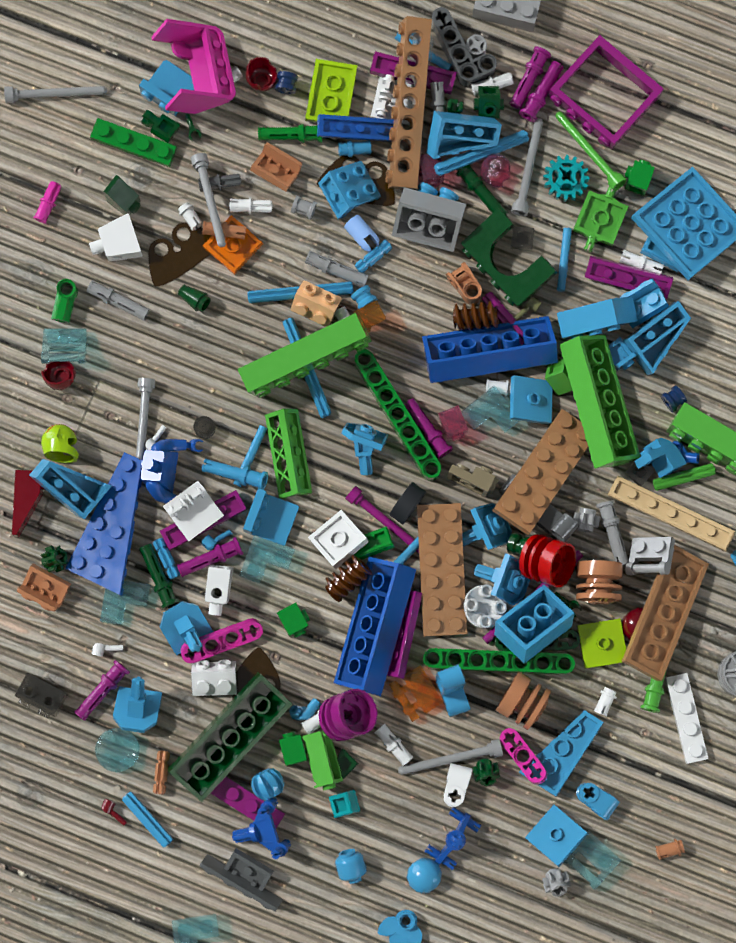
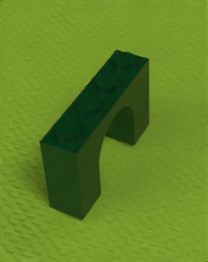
M498 208L461 242L464 246L462 251L469 259L473 257L478 262L476 267L484 275L488 273L492 277L490 281L498 291L502 289L507 294L505 299L512 306L516 304L518 307H521L552 279L558 271L542 255L524 272L518 275H504L496 268L493 261L494 248L497 242L515 226L510 218Z

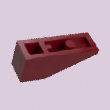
M15 470L12 535L17 538L23 532L43 496V490H45L29 476L33 470Z

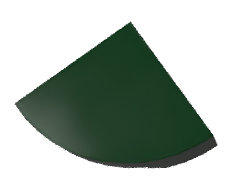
M342 748L337 760L342 779L344 780L359 763Z

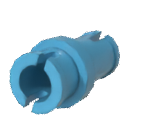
M347 140L346 143H338L339 156L347 155V157H352L358 154H371L370 140L363 142Z

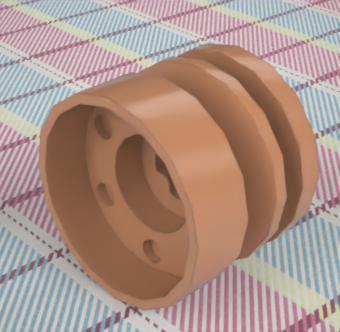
M604 560L577 562V577L586 579V583L576 585V589L586 592L577 593L576 600L601 605L622 601L621 594L612 593V591H621L622 586L612 584V580L622 578L623 564L621 562Z
M519 671L495 711L506 718L516 711L518 715L515 723L519 724L523 717L527 718L523 728L528 730L538 721L546 708L551 690L546 688L541 696L538 695L542 685L538 684L533 690H530L531 678Z

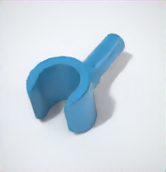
M227 530L214 539L207 535L201 544L207 550H212L218 542L232 533L230 530Z

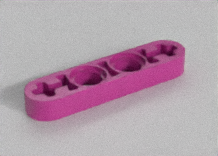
M251 618L199 637L203 653L194 651V655L190 656L187 654L189 647L184 643L180 649L181 656L185 662L195 663L255 641L262 636V625L257 619ZM254 625L256 628V632L253 634L249 631V626ZM239 629H243L245 635L244 638H242V634ZM235 632L238 634V638L234 642H229L226 640L227 634ZM209 640L217 641L216 648L212 650L207 649L205 644Z

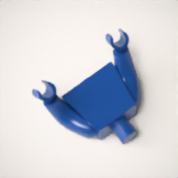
M164 439L153 444L151 450H145L144 458L141 462V481L146 485L148 492L156 501L167 504L177 496L173 494L179 452L171 451H184L186 448H189L192 452H201L203 450L196 449L195 444L196 442H203L202 440L192 439L187 442L184 439Z

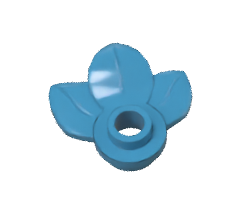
M402 910L396 917H387L378 928L379 935L389 936V943H421L422 932L417 926V917L411 910ZM407 916L410 918L408 925L402 923L403 917Z

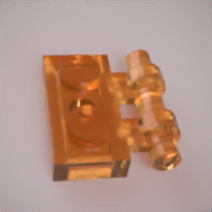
M421 665L405 674L403 680L406 685L400 687L397 681L389 684L393 691V697L399 700L404 708L402 710L405 716L408 715L412 722L420 718L415 711L419 707L426 714L444 703ZM409 690L416 699V702L413 704L410 703L405 695Z

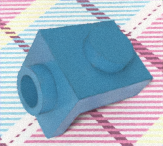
M621 337L609 344L616 371L621 368L626 370L635 363L633 360L637 355L635 352L632 353Z

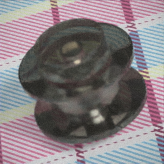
M208 416L197 418L193 425L195 434L201 439L212 437L216 430L214 421Z

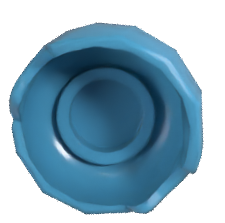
M420 858L408 868L407 881L409 886L416 892L428 893L440 884L442 871L439 864L433 859Z

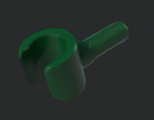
M185 114L190 130L188 134L190 141L193 142L191 137L193 132L198 133L201 139V132L195 128L190 114Z
M558 592L554 593L571 610L578 608L582 611L577 601H569Z

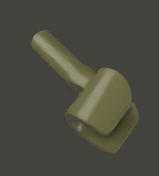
M531 298L526 306L514 316L515 320L518 321L529 309L536 312L541 306V302L536 298Z

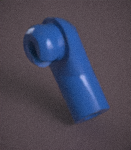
M679 441L672 442L679 449L686 463H699V453L688 452Z

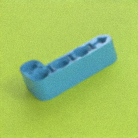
M455 665L437 672L435 680L449 717L471 710L463 689L465 679L460 666Z

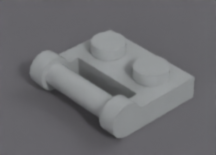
M672 537L633 538L629 562L625 568L626 574L629 576L636 575L637 573L668 575L671 570L675 539ZM639 561H661L659 564H639Z

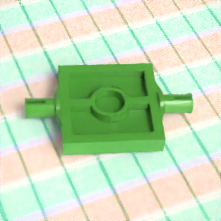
M610 186L606 195L597 194L589 190L573 231L588 238L583 250L587 251L589 244H591L588 250L589 253H592L596 242L613 246L628 209L627 205L618 202L614 198L616 191L611 192L612 188Z

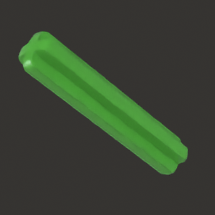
M710 463L662 478H656L653 480V487L655 491L709 477L716 473L714 464Z

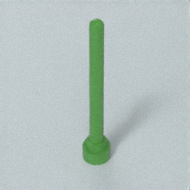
M557 112L555 115L556 119L608 177V185L613 191L620 189L627 179L621 173L614 172L562 112Z

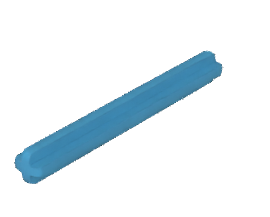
M525 130L499 139L497 146L474 151L470 150L434 165L435 173L441 176L529 141L528 132Z
M352 282L316 285L335 295L353 293ZM300 286L248 291V302L260 303L292 300Z
M288 318L284 320L283 326L290 343L302 339L294 319ZM313 369L309 371L310 375L304 378L320 417L325 418L331 415V410Z

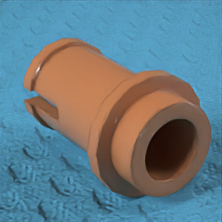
M674 839V842L655 846L659 860L674 855L681 856L682 853H685L682 841H677V839Z

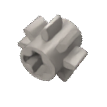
M580 508L579 513L574 514L573 519L579 524L578 531L592 533L593 528L599 527L600 516H595L596 510Z
M558 868L549 870L545 875L546 877L542 878L545 892H551L556 897L564 895L568 890L567 887H571L567 871L562 873Z

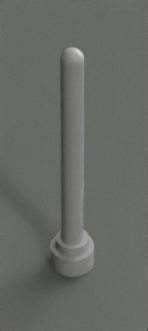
M13 86L4 87L6 104L15 103V101H19L22 98L104 95L107 93L105 86L18 90V88Z
M537 118L534 122L519 197L512 204L511 213L514 215H528L529 205L526 200L543 125L541 118Z
M198 153L191 157L192 166L199 172L217 244L219 247H224L226 241L207 173L209 165L208 156L206 153Z
M138 378L141 402L136 458L143 460L145 452L150 393H152V389H155V379Z
M499 739L491 740V743H488L485 747L400 766L398 772L404 775L486 755L494 756V758L503 756Z

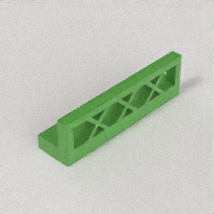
M281 409L266 414L265 418L279 499L311 494L312 487L298 409ZM279 417L280 424L277 429L274 426L273 418ZM279 438H281L283 441V446L281 450L278 448L277 444ZM283 459L286 460L287 464L285 471L281 468ZM286 480L290 482L291 491L289 492L285 491Z

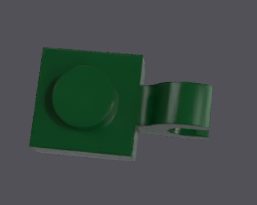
M450 98L447 103L448 113L461 114L464 102L460 101L458 104L457 99Z
M146 110L142 115L141 123L146 127H152L150 132L167 143L170 142L180 128L179 123L165 114L157 117L151 111Z

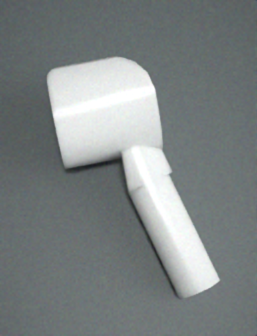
M164 425L160 427L155 436L146 441V450H151L152 445L161 437L166 430Z
M97 643L93 646L92 655L103 657L104 650L123 651V645Z

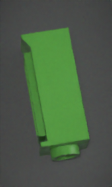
M323 731L301 736L306 742L305 748L314 783L316 782L314 788L323 787V791L336 788L335 783L341 782L343 779L333 740Z

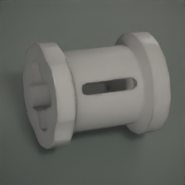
M297 195L293 202L291 213L304 215L308 220H311L315 213L317 202L306 201Z

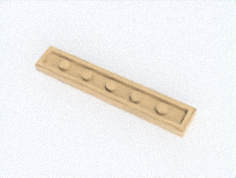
M617 476L608 493L609 497L724 552L727 551L736 534V531L620 476Z

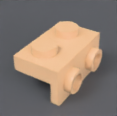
M303 281L295 294L290 310L327 327L332 324L342 298L312 283Z

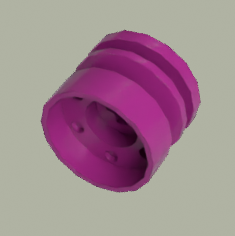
M350 689L341 694L331 696L322 703L318 715L319 724L323 732L330 739L346 741L364 735L374 728L378 717L377 706L367 692L361 689Z

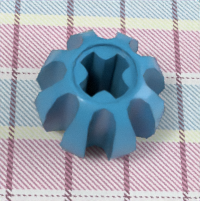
M269 768L254 775L251 786L256 797L261 800H268L283 791L284 781L279 771Z

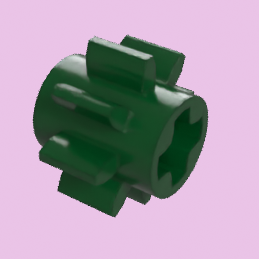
M51 545L45 548L46 552L40 555L42 557V566L48 569L49 573L54 570L56 573L64 570L63 566L68 564L67 552L60 545L57 547Z
M481 759L476 763V767H472L475 782L480 781L483 786H491L496 782V778H500L498 763H492L490 759Z

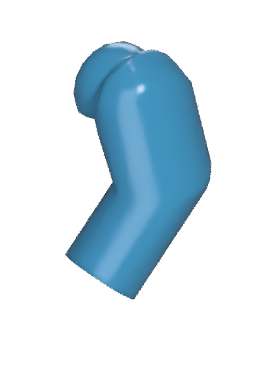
M313 698L307 706L293 705L289 709V714L295 720H308L322 704Z

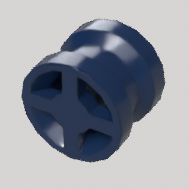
M287 71L278 72L277 78L279 81L275 86V90L282 94H295V83L298 81V75Z
M676 385L671 388L670 392L661 394L662 401L671 412H675L677 407L683 405L684 402L687 403L684 393Z

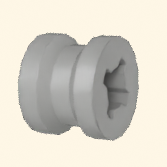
M472 35L466 42V46L473 59L486 53L487 42L481 35Z

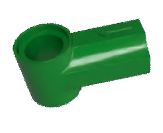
M62 279L58 282L51 316L52 320L70 323L75 298L78 295V288L72 280ZM71 285L73 287L72 292L68 295L62 294L63 287Z

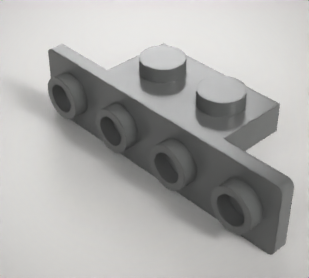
M237 848L226 865L209 854L205 856L200 864V867L206 873L218 877L226 885L238 889L246 897L253 898L261 903L266 909L276 912L283 901L282 898L265 889L274 870Z

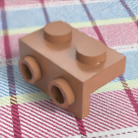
M267 142L262 153L252 164L250 171L287 192L299 176L303 164Z
M33 563L22 585L18 587L17 592L24 599L35 601L43 609L55 612L62 606L71 583Z

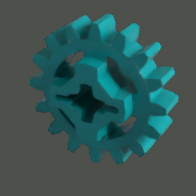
M566 155L564 160L557 156V162L551 160L549 163L550 167L545 168L547 174L543 175V180L548 182L544 184V188H550L549 195L556 194L555 200H558L561 196L564 202L567 201L568 197L574 201L576 194L581 197L583 195L582 189L586 190L588 187L584 183L589 182L590 179L589 176H585L588 173V168L582 169L584 162L577 163L576 156L572 160H569V155ZM553 172L555 173L554 175L557 177L555 183H553L552 180ZM577 174H579V176H580V183H579V184H578V181L576 180ZM563 177H570V180H562Z

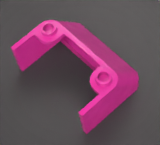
M166 19L152 35V41L171 43L173 53L180 59L188 60L194 90L180 89L165 106V109L168 111L197 114L229 103L235 97L236 90L223 32L216 26Z

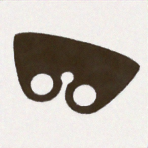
M347 155L341 156L320 176L317 181L318 187H320L319 181L329 171L343 167L345 160L351 159L354 162L360 160L354 155L352 157H347ZM376 161L368 163L365 166L368 173L371 167L378 166L382 170V175L378 179L372 178L381 197L367 204L380 206L394 205V189H388V183H386L387 167L383 163Z
M183 222L176 225L172 231L173 241L181 247L179 252L174 251V246L167 239L161 238L153 241L150 244L148 253L153 285L158 287L175 280L209 256L210 253L203 248V245L212 235H202V227L197 228L196 226V230L192 231L188 223ZM180 228H187L190 231L188 240L181 241L177 238V231ZM159 243H164L168 247V252L164 256H158L155 253V246Z
M259 647L248 655L236 672L237 694L258 672L265 678L272 679L278 691L281 687L275 667L266 653Z

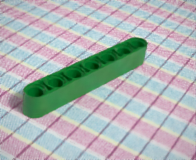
M367 349L358 351L355 355V367L421 475L428 481L436 480L441 473L440 462L372 352ZM366 356L370 359V362L367 365H361L358 359ZM377 374L381 377V381L379 383H372L369 380L370 376ZM388 392L392 395V399L388 402L383 401L380 397L381 394ZM399 410L404 416L402 419L396 420L392 417V412ZM410 428L414 431L415 435L412 438H406L403 435V431ZM416 447H423L426 450V454L424 456H417L414 453V449ZM428 465H434L437 468V473L429 475L425 468Z
M432 648L427 650L423 656V664L432 670H445L453 667L454 665H451L449 662V656L452 654H457L461 658L459 664L461 671L518 673L520 671L521 673L566 675L575 667L574 658L569 654L538 653L526 662L524 668L516 667L515 659L517 656L512 651ZM430 653L437 654L439 662L435 665L429 664L427 655ZM473 655H479L482 658L483 663L481 666L476 667L472 665L471 657ZM495 656H501L504 659L503 667L494 666L493 658ZM538 658H545L548 661L546 669H540L537 666ZM564 658L570 662L568 670H562L559 667L560 659Z

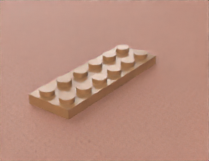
M560 410L492 510L494 513L525 534L529 535L588 448L582 422L565 410Z
M461 503L417 505L423 636L467 634V619L464 612L465 579Z
M674 545L670 573L668 575L657 574L621 662L656 681L663 680L709 564Z

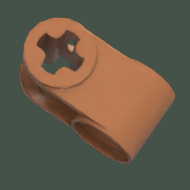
M465 262L452 273H446L449 282L457 290L464 302L471 305L472 302L477 304L481 300L482 287ZM470 289H474L478 292V294L474 297L468 296L466 292Z

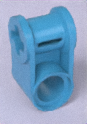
M583 783L576 790L577 798L606 821H608L620 803L615 797L593 783ZM590 788V794H592V796L585 798V792L583 790Z

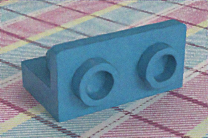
M654 279L642 282L640 286L621 296H633L638 322L629 323L632 328L670 307L661 288Z

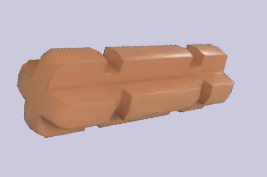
M168 751L157 752L158 763H156L154 777L156 784L153 786V793L163 795L166 793L165 782H167V769L169 767L167 761L170 758Z

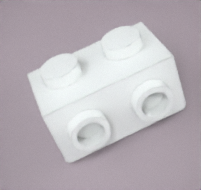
M223 659L218 662L201 660L192 663L193 696L236 695V661Z

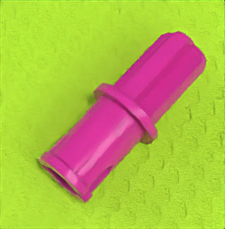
M51 181L44 197L40 198L41 203L33 217L38 222L47 223V219L52 208L56 206L55 201L62 188L59 183Z

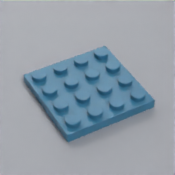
M693 167L631 217L688 281L736 242V213Z

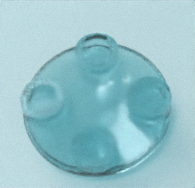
M121 728L109 729L97 740L95 746L96 758L99 764L109 771H125L131 768L138 759V740L130 731H125Z

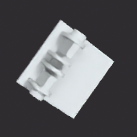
M386 75L385 78L379 77L371 112L372 118L391 119V110L395 106L396 98H393L394 85H397V81L394 80L392 75ZM406 83L408 87H414V85ZM404 99V106L411 109L412 102L409 99ZM402 120V124L410 125L407 120Z
M199 481L163 506L188 541L224 516Z

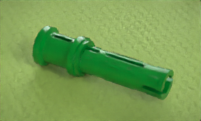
M300 124L298 127H258V141L298 140L301 143L305 141H318L322 143V137H317V126Z

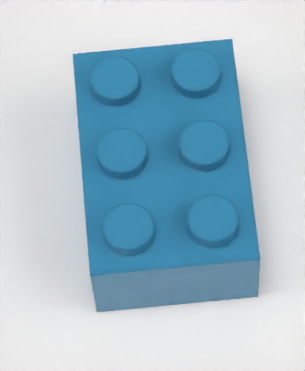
M542 585L496 621L494 635L525 664L572 627L574 612L550 589Z

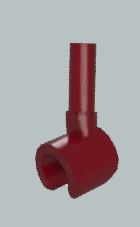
M105 799L101 805L102 810L124 826L127 821L113 810L116 803Z

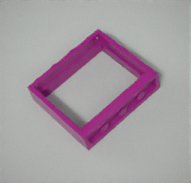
M599 35L553 85L548 96L555 106H561L566 111L565 113L570 119L577 120L582 124V128L587 133L594 134L601 145L604 144L612 150L662 95L664 88ZM595 51L649 95L614 135L560 90Z

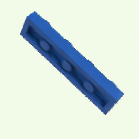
M319 114L317 117V137L392 142V140H389L390 128L393 127L394 119Z

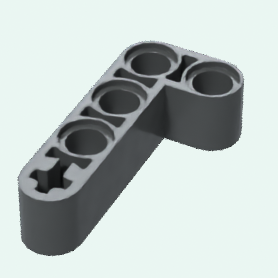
M443 7L436 8L432 13L431 25L449 63L452 65L453 71L457 72L458 82L464 87H471L472 83L489 79V76L493 77L497 66L496 58L491 54H484L473 59L448 9ZM452 35L455 40L447 41L444 37ZM460 53L464 58L457 60L454 58V55ZM484 63H489L492 66V68L486 70L482 67V65ZM470 72L473 74V77L465 78L463 73Z
M512 474L498 490L501 495L505 493L516 475ZM549 504L537 522V525L553 539L564 542L579 527V524L566 513L562 514L551 504Z

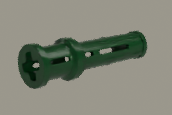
M472 164L464 166L457 171L455 175L461 177L468 186L467 189L471 192L474 191L491 213L498 208L506 215L509 213L484 185V178L477 175L471 167Z
M152 544L139 548L155 584L154 592L158 593L162 602V610L179 604L180 600L176 598L172 589L173 584L170 580L166 579Z

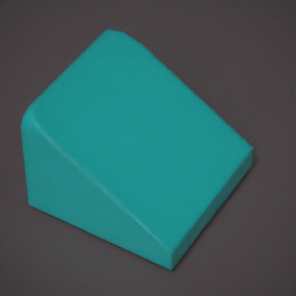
M355 790L329 797L334 818L360 811Z

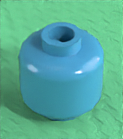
M355 849L341 851L338 854L339 857L335 860L339 878L342 881H348L349 884L361 881V877L367 871L362 853L355 851Z

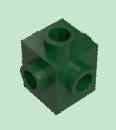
M478 86V98H474L473 103L474 111L478 112V116L500 119V111H504V98H501L499 86Z

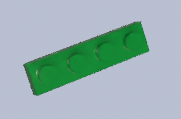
M97 118L90 135L91 140L169 168L177 151V146L100 118Z

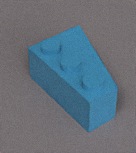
M434 111L426 153L433 159H437L440 156L455 155L462 151H474L497 146L502 124L491 117Z
M633 296L613 298L557 313L562 338L570 337L573 339L586 333L598 335L602 334L603 329H607L609 332L621 329V325L638 322Z
M679 301L670 304V307L661 311L623 340L632 353L635 352L637 355L635 360L646 375H651L656 371L659 363L666 356L674 341L677 340L691 319Z
M42 459L29 475L73 514L82 519L88 516L111 488L109 484L46 459Z

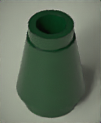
M185 284L178 291V296L195 311L204 312L210 304L211 298L208 297L206 292Z

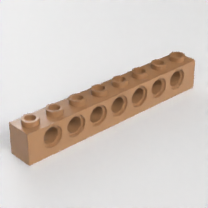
M406 16L399 23L398 34L401 35V42L398 43L396 55L399 56V64L395 66L397 85H394L393 98H396L395 106L391 110V119H394V124L389 132V140H392V147L388 150L387 160L390 162V170L386 172L388 189L403 190L405 187L416 190L418 187L432 19ZM409 36L416 37L417 45L410 43ZM407 57L414 58L416 65L410 66L407 62ZM406 78H411L413 80V88H410L406 85ZM404 99H409L412 102L411 109L404 106ZM402 120H407L410 123V130H405L402 127ZM401 141H405L408 144V151H403L400 148ZM399 162H403L406 165V172H401L398 169Z

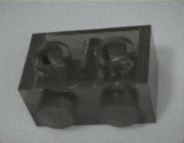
M27 672L15 696L19 698V704L27 708L33 705L39 709L38 714L49 719L50 715L57 717L68 693Z

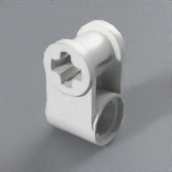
M453 763L450 764L444 792V802L447 806L458 807L463 802L471 778L472 768ZM453 791H456L457 796L460 797V800L457 799L453 803L451 802V798L448 797V794H452Z

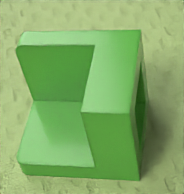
M559 359L558 363L548 364L545 379L558 395L572 391L564 359Z

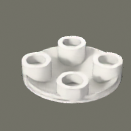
M488 584L472 588L464 600V612L467 619L474 626L483 629L494 627L496 621L504 615L507 609L504 601L491 595L493 587Z

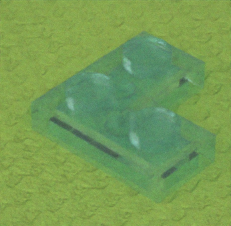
M495 385L461 411V414L474 430L490 417L495 420L504 433L520 421L510 419V404Z
M254 535L239 576L260 584L267 564L288 570L295 549Z
M123 581V597L105 588L100 622L122 625L126 604L147 607L151 585Z
M216 914L172 920L175 943H198L199 939L219 936Z

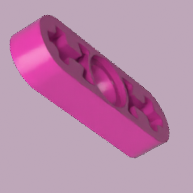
M512 728L503 730L500 734V742L532 784H542L547 778L544 766L516 730ZM508 734L510 736L515 735L513 739L519 747L515 749L510 742L505 743L507 741L506 736ZM520 751L529 752L528 761L519 762L517 759L518 753ZM532 764L537 771L542 770L540 772L541 777L539 779L536 777L531 778L533 772L528 766Z

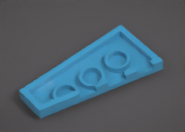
M583 711L558 737L553 739L543 751L538 753L536 757L547 772L546 780L538 786L557 797L604 722L587 711ZM532 764L528 766L533 772L531 778L536 777L539 779L542 770L537 771ZM520 770L519 773L526 777L524 773Z

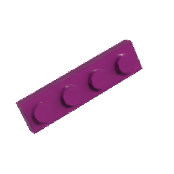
M375 51L370 74L381 77L392 75L394 80L397 81L395 66L399 64V57ZM407 60L410 66L416 65L415 61ZM428 65L426 88L431 89L430 83L443 82L444 93L451 95L457 72ZM411 78L405 79V83L414 85Z
M591 255L585 272V278L630 290L637 288L644 281L654 279L666 299H668L673 282V277Z
M237 490L214 501L224 516L197 536L247 510ZM175 523L160 530L170 551L188 542Z
M410 591L389 666L388 677L404 679L422 597L420 592Z
M227 777L211 792L212 795L253 821L261 804L264 802V800L259 799L256 795ZM275 808L271 815L277 829L285 814Z

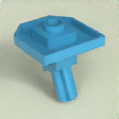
M346 423L342 434L354 441L355 456L359 458L360 474L364 476L373 474L371 455L374 449L382 450L389 434L377 431L367 424Z
M494 503L470 510L476 525L462 533L463 547L477 540H484L488 550L508 543L509 537L512 534L511 527L508 521L492 511L496 506Z
M505 554L500 568L496 567L494 569L477 564L474 569L476 577L491 581L494 584L491 592L492 596L513 606L524 599L530 579L525 578L521 574L519 559L510 554Z
M184 601L165 611L160 624V629L176 656L181 653L180 649L184 643L188 645L191 652H199L202 647L199 637L213 632L199 606Z
M140 676L132 679L131 688L118 687L113 719L122 730L145 733L157 725L162 692L144 690L145 680Z

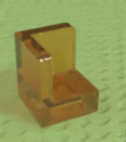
M377 300L354 311V313L362 318L368 332L371 331V327L386 320Z

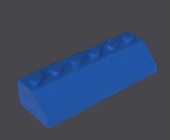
M549 316L514 321L515 323L513 324L509 322L498 324V328L490 325L488 329L483 326L481 329L473 328L472 330L465 329L422 336L430 383L558 363L557 342ZM513 325H517L523 331V345L519 343V338L521 337L514 330Z
M369 557L367 566L373 575L368 574V579L362 580L334 683L381 696L416 569L399 563Z

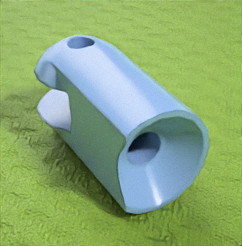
M360 215L352 217L345 224V230L363 250L367 252L372 251L364 240L368 236L379 246V237Z

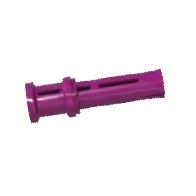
M535 46L530 61L525 65V74L509 102L510 106L515 109H522L537 76L543 73L542 68L546 60L551 57V53L544 48Z
M552 61L535 92L529 94L527 104L524 109L519 111L520 116L530 122L537 120L536 116L539 110L545 106V99L550 89L564 69L563 66H560V63Z
M415 398L408 400L404 406L425 435L428 445L437 454L436 458L439 460L453 450V447L449 446L445 441L442 431L436 430L415 401Z
M237 537L223 545L217 544L214 550L177 564L181 577L183 578L219 561L225 563L227 559L238 554L240 556L244 555Z
M117 660L113 662L114 665L111 669L101 676L102 681L74 711L82 720L85 721L111 689H116L120 680L126 674L129 675L130 671Z

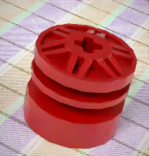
M534 534L526 541L519 559L520 572L525 578L533 579L537 582L541 581L556 588L562 587L569 581L575 569L576 551L570 543L554 540L541 534Z

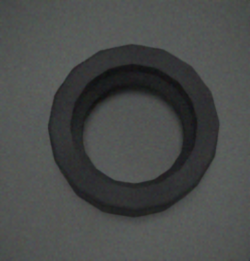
M412 482L399 498L389 515L402 525L405 524L425 496L426 491Z

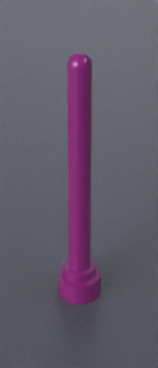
M357 486L345 498L351 504H359L407 545H410L415 540L364 498L365 495L362 494V490Z

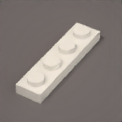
M684 673L665 678L685 763L689 764L708 759L688 674Z

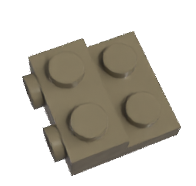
M452 464L447 479L483 497H486L487 493H493L499 479L495 478L496 476L492 474V470L481 466V468L476 466L471 474L469 473L470 469L466 466Z

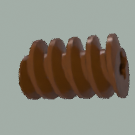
M489 301L487 308H485L483 302H480L479 308H476L474 302H472L470 309L467 308L466 303H463L462 309H459L458 305L455 304L453 308L454 329L456 330L458 325L460 330H464L466 324L468 329L472 330L474 323L477 329H481L482 323L488 329L491 322L494 328H498L497 305L494 307L492 302Z
M355 555L351 556L353 564L347 560L345 561L347 569L342 566L338 567L340 575L334 571L332 572L334 580L329 577L325 578L328 584L325 586L326 591L337 602L342 601V596L347 597L348 591H354L355 585L360 586L362 584L361 580H367L368 574L373 575L367 564Z

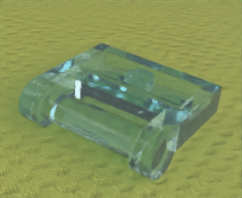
M44 329L41 363L78 362L79 364H85L87 329ZM50 351H78V353H50Z
M587 830L588 835L564 863L570 864L590 883L589 886L595 890L620 863L621 859ZM577 852L583 855L601 872L597 877L574 857Z

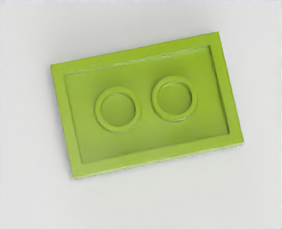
M322 59L315 60L305 121L317 123L319 114L349 116L357 65Z

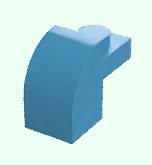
M658 438L643 448L644 451L640 453L642 457L634 461L638 469L652 464L659 478L671 474L687 464L679 449L671 441L664 438Z

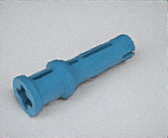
M207 458L204 460L206 465L202 464V472L237 480L243 486L248 484L264 490L268 482V472L265 471L262 473L253 471L250 467L242 469Z

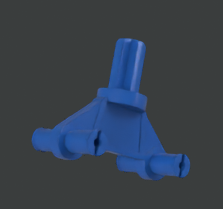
M271 798L261 804L253 823H250L249 827L232 832V839L235 843L252 840L254 843L259 842L272 851L271 855L273 856L271 857L273 859L285 856L288 848L291 846L288 839H284L282 842L279 841L271 815L278 805L276 798Z
M455 807L451 810L456 814L450 811L449 815L460 822L455 830L447 834L444 848L439 851L429 844L427 847L432 852L428 849L424 851L435 858L436 863H442L451 870L455 867L449 863L456 866L457 862L447 855L452 850H460L465 846L466 837L463 833L466 826L475 831V833L479 830L474 825L478 828L481 827V824L471 819L470 814L467 812L464 814Z

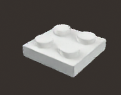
M342 510L308 537L334 569H337L369 542Z

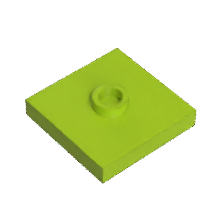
M621 618L577 625L584 669L623 663L621 661L626 652Z

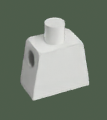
M129 213L100 227L98 232L101 239L89 243L93 255L105 252L108 261L143 256Z
M214 564L209 566L205 601L210 602L208 614L221 616L223 604L229 602L234 567ZM215 588L221 590V596L214 594Z

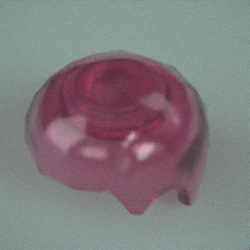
M493 154L482 162L480 174L483 181L489 186L502 188L504 187L503 183L510 179V163L503 155Z

